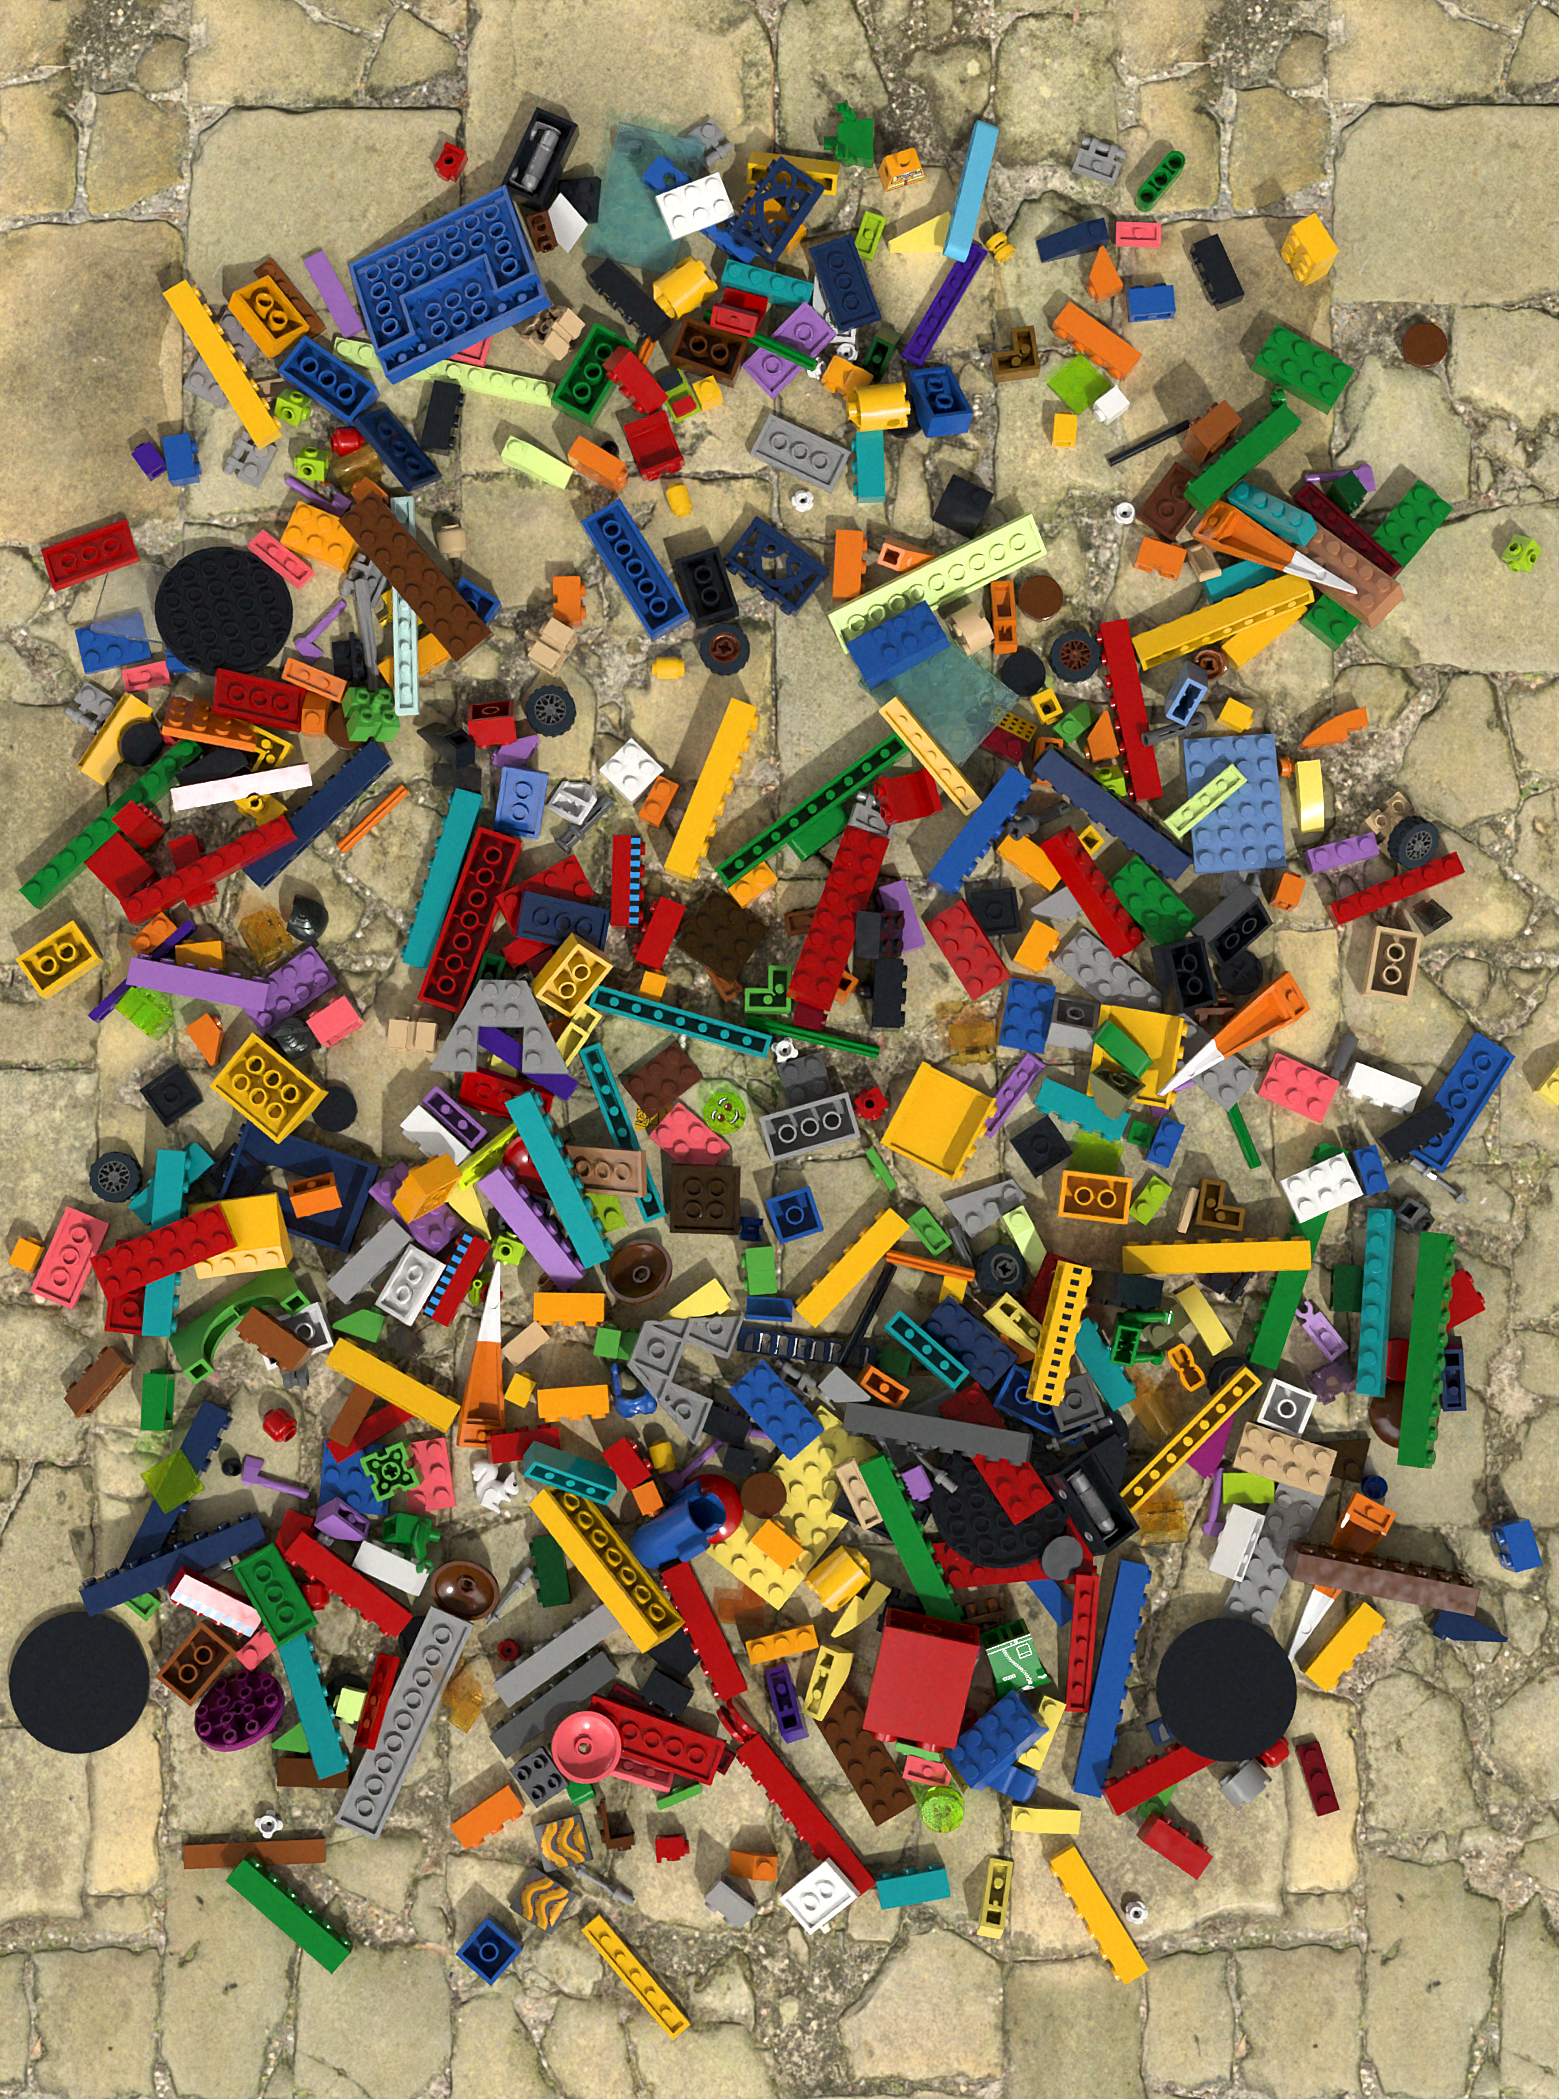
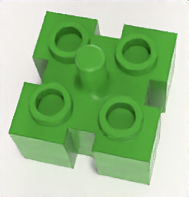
M349 687L341 701L344 718H350L346 724L349 741H367L369 737H374L377 742H393L401 728L399 717L392 711L395 706L393 688H375L373 693H369L367 688Z
M407 1437L389 1444L385 1448L386 1452H383L381 1447L364 1454L359 1459L366 1477L372 1475L374 1478V1482L370 1486L377 1502L395 1496L399 1491V1487L404 1492L421 1485L425 1480L419 1464H412L410 1460L414 1452Z

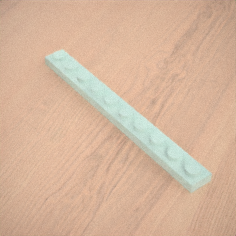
M414 497L390 498L391 511L415 538ZM392 586L395 713L397 716L419 715L417 615Z

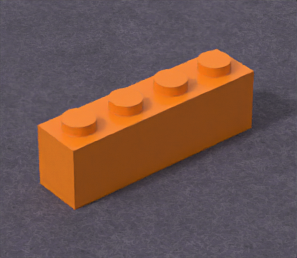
M1070 301L1053 322L1052 330L1055 336L1061 340L1066 339L1072 344L1071 346L1075 351L1085 353L1090 357L1089 359L1093 364L1098 367H1104L1108 370V374L1116 380L1120 379L1124 382L1141 359L1142 354Z

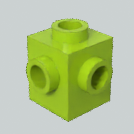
M286 388L277 397L273 416L285 421L289 425L298 427L304 420L307 421L311 415V398L299 391Z
M313 446L302 447L299 455H295L294 458L297 478H304L307 481L317 480L324 482L329 471V451L317 449Z
M1514 534L1501 558L1508 564L1507 568L1511 571L1529 573L1542 549L1533 538Z
M1118 765L1092 771V776L1119 797L1126 796L1124 776Z
M513 1230L503 1231L499 1236H495L491 1249H494L492 1257L497 1258V1261L504 1265L513 1264L519 1266L527 1250Z

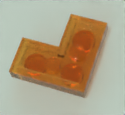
M744 1583L742 1600L719 1598L717 1623L764 1626L766 1600Z

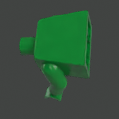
M845 100L843 103L835 102L836 112H841L843 118L841 123L837 124V136H824V150H835L837 162L841 163L844 167L855 165L873 168V118L856 120L857 114L849 106L848 100Z
M1164 1308L1161 1313L1159 1311L1127 1310L1124 1313L1117 1312L1110 1339V1363L1133 1367V1364L1148 1363L1150 1361L1154 1365H1161L1165 1357L1163 1355L1164 1350L1157 1349L1152 1353L1137 1351L1142 1331L1141 1322L1163 1321L1166 1324L1172 1325L1174 1320L1172 1311Z
M397 1513L384 1519L381 1543L396 1544V1550L405 1553L404 1558L409 1561L411 1560L410 1550L413 1547L415 1555L419 1560V1563L416 1565V1572L418 1574L422 1573L424 1564H426L427 1574L432 1572L434 1565L426 1558L428 1554L425 1544L429 1543V1541L438 1542L441 1530L440 1528L431 1527V1519Z

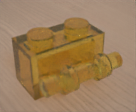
M371 445L330 462L344 493L347 491L352 492L355 482L359 479L362 480L365 476L371 481L377 482L385 475L383 467Z
M273 909L266 912L269 920L266 919L261 910L241 919L238 927L239 933L259 968L279 960L283 952L282 946H284L287 953L295 950L291 935L286 933L282 926L283 921L281 917L277 916Z
M994 1022L947 1026L948 1050H958V1055L950 1056V1065L959 1064V1066H967L970 1063L987 1065V1062H996V1053L986 1052V1048L995 1047L996 1045ZM979 1048V1054L966 1055V1049Z
M1149 1387L1128 1402L1150 1440L1155 1442L1163 1436H1168L1174 1429L1178 1428L1175 1424L1178 1419L1171 1409L1167 1410L1163 1404L1165 1398L1160 1390H1154L1153 1387Z
M1167 1499V1502L1159 1503L1146 1501V1504H1142L1137 1509L1138 1514L1147 1513L1139 1515L1141 1546L1188 1542L1186 1512L1175 1511L1184 1510L1183 1500L1174 1501V1499ZM1168 1511L1167 1513H1154Z
M449 1688L441 1696L442 1703L453 1710L447 1721L466 1734L487 1705L484 1702L485 1698L475 1691L472 1693L468 1691L460 1699L458 1698L457 1691Z

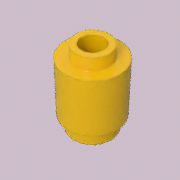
M681 482L669 485V489L665 493L671 513H674L675 518L690 515L693 504L687 485H682Z
M678 656L656 657V661H652V674L657 675V679H679V676H685L684 658H678Z
M664 1439L652 1442V1447L648 1448L654 1470L658 1471V1475L676 1470L675 1464L677 1462L671 1443L665 1442Z

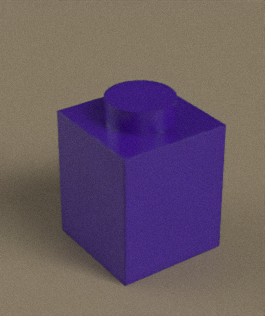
M150 441L139 444L131 454L150 481H153L167 471L166 463Z

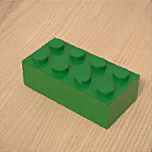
M595 322L551 398L553 408L593 428L618 385L607 378L605 375L607 371L602 364L620 345L631 350L635 355V343Z
M1279 324L1275 326L1250 369L1326 415L1332 409L1355 371L1352 367Z
M1137 855L1108 882L1137 928L1154 946L1183 938L1200 921Z

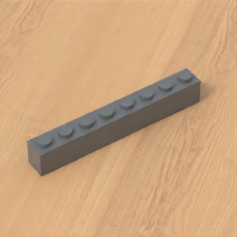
M847 1402L842 1429L848 1430V1435L862 1437L863 1433L870 1434L871 1439L885 1441V1437L894 1439L895 1444L908 1445L909 1441L917 1443V1448L929 1450L931 1446L940 1447V1452L953 1454V1450L963 1451L962 1456L976 1458V1454L986 1455L985 1460L999 1462V1458L1009 1459L1008 1464L1022 1466V1462H1029L1033 1434L856 1402Z

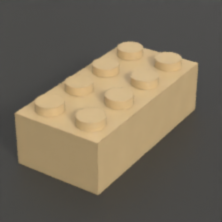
M1245 1422L1231 1467L1323 1497L1337 1451L1250 1422Z

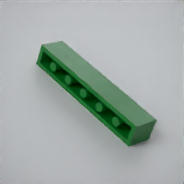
M1285 403L1279 408L1274 406L1265 415L1267 418L1263 422L1258 420L1249 429L1251 432L1247 436L1242 434L1233 443L1235 446L1231 450L1226 448L1217 457L1219 460L1215 464L1210 462L1201 471L1203 474L1198 479L1194 476L1185 485L1187 489L1183 496L1201 515L1298 430L1303 422Z
M247 1854L225 1880L331 1974L351 1953L354 1946L351 1944L350 1938L343 1933L339 1934L327 1918L322 1919L316 1914V1909L310 1903H304L300 1900L298 1893L293 1888L284 1886L276 1873L268 1872L263 1867L262 1861L256 1856L251 1857Z

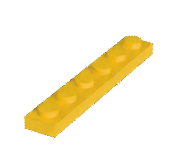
M898 695L878 710L965 816L969 815L984 802L981 795Z
M600 1913L581 1929L672 2040L691 2025L688 2018Z

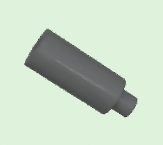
M1343 1033L1329 1066L1332 1069L1330 1077L1338 1080L1340 1074L1346 1072L1359 1041L1357 1037Z

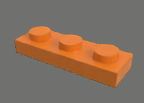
M288 657L281 679L338 703H341L351 683L291 657Z

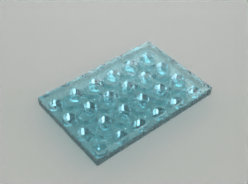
M619 122L600 193L598 223L592 224L585 254L604 260L609 258L612 262L662 275L676 265L683 237L674 241L671 240L655 197L658 195L642 183L640 178L660 154L662 157L666 156L671 159L678 171L687 173L692 178L691 182L697 181L706 144ZM668 175L663 176V181L666 185L671 186L674 184L672 177Z
M948 641L950 647L871 691L862 677L857 683L858 686L884 706L898 695L937 742L941 750L959 767L1020 700V697L969 656H966L964 652L950 641Z

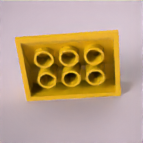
M253 1032L209 1086L277 1144H280L301 1124L329 1093L261 1035Z
M277 1192L189 1204L187 1206L188 1216H191L214 1205L221 1204L238 1245L236 1248L195 1264L198 1279L287 1267L293 1257Z

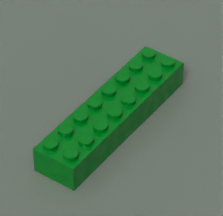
M1418 480L1371 538L1399 562L1404 569L1454 508ZM1323 594L1300 624L1335 652L1358 625L1360 620Z

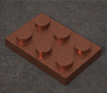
M1175 461L1140 508L1135 518L1172 543L1196 511L1183 496L1187 489L1185 485L1195 475Z
M675 1041L621 1084L650 1120L704 1077Z

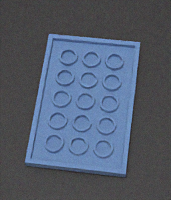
M1274 734L1183 739L1187 801L1230 764H1233L1247 779L1245 784L1190 829L1194 874L1286 868Z

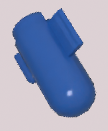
M699 1479L671 1495L668 1502L669 1508L641 1525L632 1535L631 1551L643 1567L650 1569L661 1568L677 1558L682 1562L689 1561L709 1548L707 1540L716 1535L719 1529L726 1523V1511L721 1500L711 1492L703 1496Z

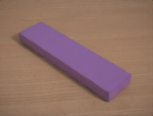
M323 250L303 260L344 339L364 331V326Z
M1028 1051L994 1096L997 1099L995 1105L999 1107L994 1117H988L985 1123L988 1126L985 1135L990 1139L1046 1066Z

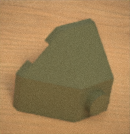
M1105 1066L1097 1067L1089 1075L1096 1107L1105 1116L1117 1120L1127 1111L1146 1087L1144 1083L1131 1076L1128 1072L1119 1070L1118 1074L1109 1072V1068Z
M1161 1300L1160 1308L1151 1307L1150 1310L1161 1313L1164 1308L1170 1309L1174 1315L1172 1325L1166 1324L1163 1321L1141 1322V1333L1153 1349L1161 1346L1190 1323V1320L1178 1303Z

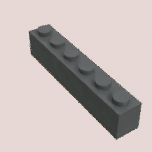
M597 1649L593 1650L585 1657L587 1659L585 1663L581 1666L578 1663L573 1665L566 1671L568 1676L562 1680L559 1677L548 1685L549 1690L542 1695L539 1691L529 1699L531 1704L526 1708L518 1707L510 1714L512 1717L506 1723L501 1720L491 1728L493 1733L489 1737L505 1759L619 1674L620 1670L604 1649L599 1652Z

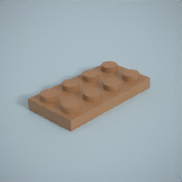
M575 1144L565 1145L574 1163L572 1169L575 1175H579L583 1181L584 1188L582 1189L584 1193L638 1198L647 1196L646 1150Z

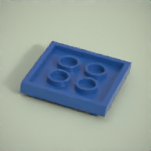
M325 1440L319 1507L339 1497L358 1513L388 1516L390 1498L377 1502L370 1486L374 1482V1478L372 1475L366 1477L359 1460L364 1454L381 1447L383 1452H386L385 1448L388 1445L372 1443L340 1464H337L326 1445L331 1440Z

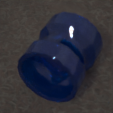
M741 1217L742 1231L739 1233V1240L762 1242L760 1229L763 1226L764 1219Z
M1368 1475L1361 1481V1491L1369 1498L1380 1499L1388 1491L1387 1482L1380 1476Z

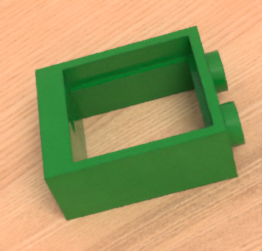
M155 1368L150 1369V1373H143L140 1430L166 1431L173 1429L176 1374L169 1373V1369Z

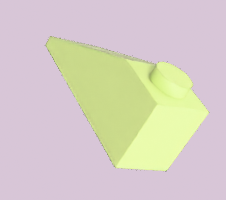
M511 435L501 454L504 464L562 490H565L574 471L571 467L540 449Z
M1023 1205L1001 1216L1017 1249L1024 1257V1261L1027 1263L1033 1278L1054 1267Z

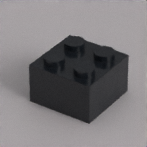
M887 908L857 910L854 957L879 960L901 956L904 947L902 940L903 928L905 926L904 910Z

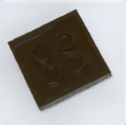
M712 890L674 947L731 985L770 928L715 890Z
M672 1163L670 1233L739 1235L741 1166Z

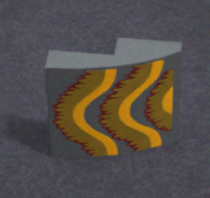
M582 1813L561 1817L554 1821L533 1826L545 1873L594 1859Z
M534 1867L509 1908L533 1925L552 1935L577 1894L562 1882L554 1880L540 1868Z

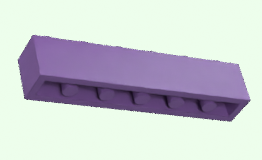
M138 953L137 957H131L126 980L127 985L266 1011L271 987L270 983H266V978L252 976V980L243 978L242 973L231 971L229 975L220 974L221 969L207 967L206 971L197 969L198 965L184 962L183 966L174 965L175 960L161 958L160 962L151 960V955Z
M502 1162L482 1176L477 1185L558 1289L564 1292L584 1278L587 1270L584 1268L580 1257H576L572 1252L571 1244L566 1239H562L558 1234L556 1225L551 1220L548 1221L544 1216L542 1207L537 1202L534 1203L530 1198L528 1189L523 1184L520 1185L515 1179L514 1171Z

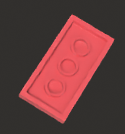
M67 1206L30 1292L70 1309H75L93 1268L89 1258L99 1254L111 1224Z

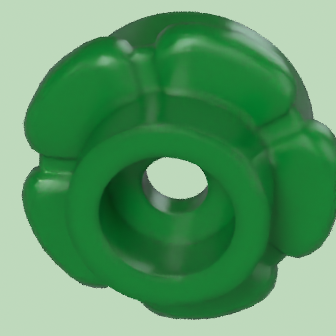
M1273 388V393L1269 394L1272 407L1276 406L1279 408L1283 403L1287 405L1283 388L1277 390Z

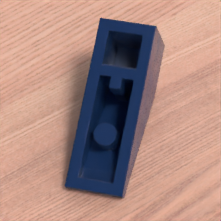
M1099 218L1077 224L1037 240L1036 244L1041 263L1097 251L1101 246L1107 248L1109 235L1104 218Z
M1448 1336V1343L1444 1347L1443 1354L1446 1364L1441 1374V1380L1443 1381V1412L1467 1411L1462 1337Z
M1440 1609L1436 1610L1428 1626L1434 1630L1432 1635L1443 1641L1449 1638L1454 1641L1506 1642L1508 1639L1465 1614Z

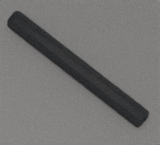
M889 1262L885 1264L837 1361V1364L841 1367H849L897 1270V1266Z

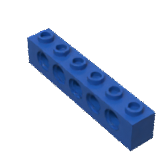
M659 154L640 178V181L656 195H660L691 183L692 178L684 171H678L671 159L666 156L662 157ZM668 175L672 177L674 184L671 186L666 185L663 181V176ZM733 218L723 221L726 225L725 230H719L716 224L699 230L734 261L748 265L756 255L745 245L735 244L733 237L728 235L731 230L728 225ZM744 224L742 225V231L746 236L757 235L756 232H750L744 227ZM761 238L755 241L756 244L763 247L764 243L761 242Z

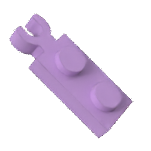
M1304 1301L1303 1304L1307 1308L1306 1312L1302 1314L1298 1309L1295 1312L1297 1317L1305 1320L1300 1326L1327 1360L1332 1362L1349 1347L1320 1311L1313 1314L1312 1305L1308 1301Z

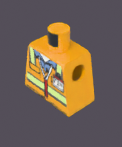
M915 148L884 157L878 170L885 192L925 180Z

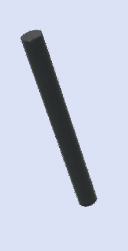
M1187 419L1108 458L1109 466L1112 467L1189 429L1190 422Z

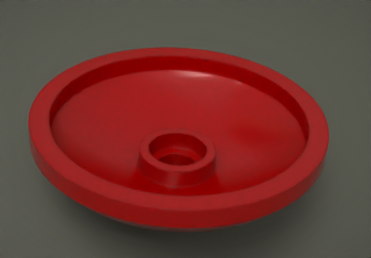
M517 1136L507 1146L502 1162L514 1171L515 1179L520 1185L523 1184L529 1190L549 1196L521 1136ZM564 1145L562 1148L565 1154L567 1155L569 1154L566 1146Z
M717 1474L696 1476L689 1480L684 1487L699 1479L702 1488L701 1494L704 1496L709 1492L713 1493L721 1500L725 1508L726 1523L719 1529L716 1535L707 1540L709 1544L722 1542L735 1533L742 1521L744 1508L741 1504L740 1492L730 1480Z

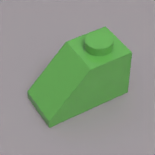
M1083 702L1052 728L1051 734L1056 739H1063V747L1067 749L1099 720V717Z
M370 1306L369 1310H359L333 1323L332 1328L379 1343L388 1316L383 1315L384 1310Z
M301 1722L271 1744L273 1749L307 1753L309 1748Z

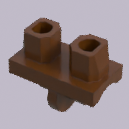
M543 208L535 213L525 214L536 252L546 253L554 250V247H557L558 244L547 208Z
M1215 989L1218 1003L1193 1010L1196 1023L1199 1026L1210 1025V1015H1218V1024L1224 1026L1237 1013L1234 1002H1226V995H1218V989Z
M996 1597L985 1599L984 1603L987 1612L979 1614L975 1602L963 1604L965 1615L962 1617V1622L968 1625L982 1623V1625L978 1626L979 1633L998 1627L997 1622L987 1623V1621L1005 1617L1004 1610L1000 1608Z

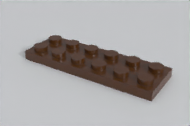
M845 1681L824 1719L818 1721L813 1718L874 1824L878 1827L917 1802L882 1742L873 1738L870 1735V1731L862 1729L864 1712Z

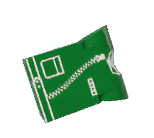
M1024 1618L979 1634L993 1672V1686L997 1701H1000L1011 1690L1022 1692L1052 1682L1038 1658Z

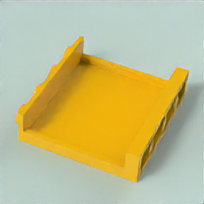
M1101 1004L1097 1029L1105 1019L1110 1021L1153 1060L1152 1065L1139 1079L1146 1087L1135 1099L1134 1103L1164 1107L1169 1110L1170 1104L1175 1105L1177 1091L1171 1090L1163 1096L1157 1094L1181 1070L1177 1068L1178 1059H1183L1185 1046L1181 1045L1182 1036L1186 1037L1188 1023L1184 1022L1185 1017ZM1095 1043L1090 1073L1099 1066L1108 1067L1109 1072L1117 1074L1119 1070L1126 1071ZM1089 1079L1086 1095L1094 1097Z
M922 1061L880 1144L952 1182H955L957 1178L961 1180L967 1168L963 1166L966 1159H972L977 1149L974 1146L977 1138H983L988 1128L985 1125L988 1117L993 1118L999 1107L995 1105L997 1099L965 1085Z

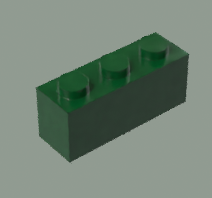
M551 1534L534 1536L532 1538L533 1542L529 1543L531 1557L535 1556L536 1565L533 1566V1574L535 1580L539 1579L540 1589H536L538 1603H542L543 1608L571 1604L572 1596L565 1552Z

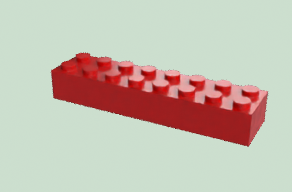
M847 824L786 997L830 1012L855 942L857 910H865L867 908L890 839Z
M480 826L478 827L417 997L420 1002L457 1015L461 1014L473 991L484 952L488 949L501 912L494 896L510 887L524 848V843L521 840Z

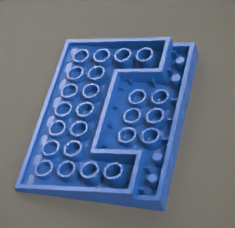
M506 185L348 264L375 354L380 358L385 377L393 385L553 306Z

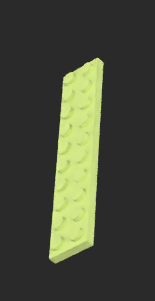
M1027 512L826 612L843 652L847 654L849 652L846 648V643L918 603L926 600L930 609L934 611L1046 555L1047 552L1033 516L1030 512Z

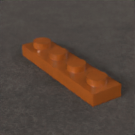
M272 258L253 271L258 279L267 275L272 278L310 326L306 335L308 338L313 340L326 330V326Z

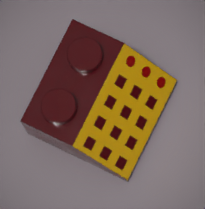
M997 706L978 741L977 747L1018 767L1038 726Z

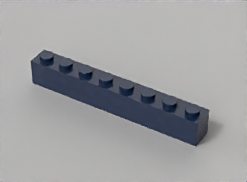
M373 741L369 744L367 742L364 743L357 750L358 754L353 759L349 758L341 765L342 770L336 776L332 774L324 782L325 786L320 791L316 790L309 796V802L304 807L299 806L293 811L289 822L298 839L242 869L260 889L264 890L393 765L391 759Z
M1052 743L1047 746L1033 763L1034 774L1037 778L1051 783L1052 789L1059 795L1065 794L1070 798L1069 801L1075 808L1079 810L1081 808L1088 813L1087 816L1093 822L1103 824L1106 827L1107 833L1114 838L1118 836L1122 839L1123 845L1130 851L1136 850L1141 854V859L1148 865H1155L1159 869L1158 872L1164 878H1171L1176 881L1193 862V855Z
M203 1401L119 1569L126 1567L129 1561L136 1558L143 1560L150 1557L149 1554L157 1549H162L163 1551L169 1549L170 1544L167 1542L171 1535L175 1536L180 1527L178 1520L181 1514L185 1515L191 1505V1502L188 1500L192 1493L196 1494L202 1482L199 1478L203 1472L206 1473L212 1463L210 1457L213 1451L217 1452L223 1441L220 1437L224 1430L227 1431L233 1421L231 1417L233 1411L213 1401Z
M250 1511L245 1512L237 1517L238 1520L231 1523L229 1521L221 1522L215 1526L216 1529L207 1532V1530L200 1531L193 1535V1539L186 1542L184 1539L171 1544L172 1548L165 1551L157 1549L149 1554L150 1557L140 1560V1558L131 1560L122 1569L112 1568L104 1573L105 1576L98 1579L91 1577L84 1580L82 1585L79 1586V1592L89 1617L171 1583L182 1565L198 1572L268 1542L256 1512L252 1514Z

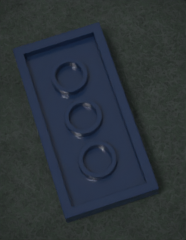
M852 234L809 248V254L838 334L881 320L880 311Z
M388 407L359 416L353 422L408 493L437 482L441 478L442 474Z
M523 891L514 937L560 947L573 932L604 952L611 910Z
M950 1293L920 1326L924 1332L970 1371L969 1374L986 1390H989L1020 1356Z

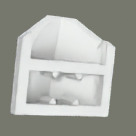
M563 781L546 807L570 823L581 825L597 801L595 788L585 782Z

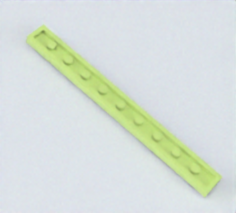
M336 337L332 352L333 356L344 364L384 372L380 358L375 354L372 344ZM442 360L409 377L433 383L434 380L457 384L461 385L462 389L546 407L552 406L551 398L556 389L555 383Z

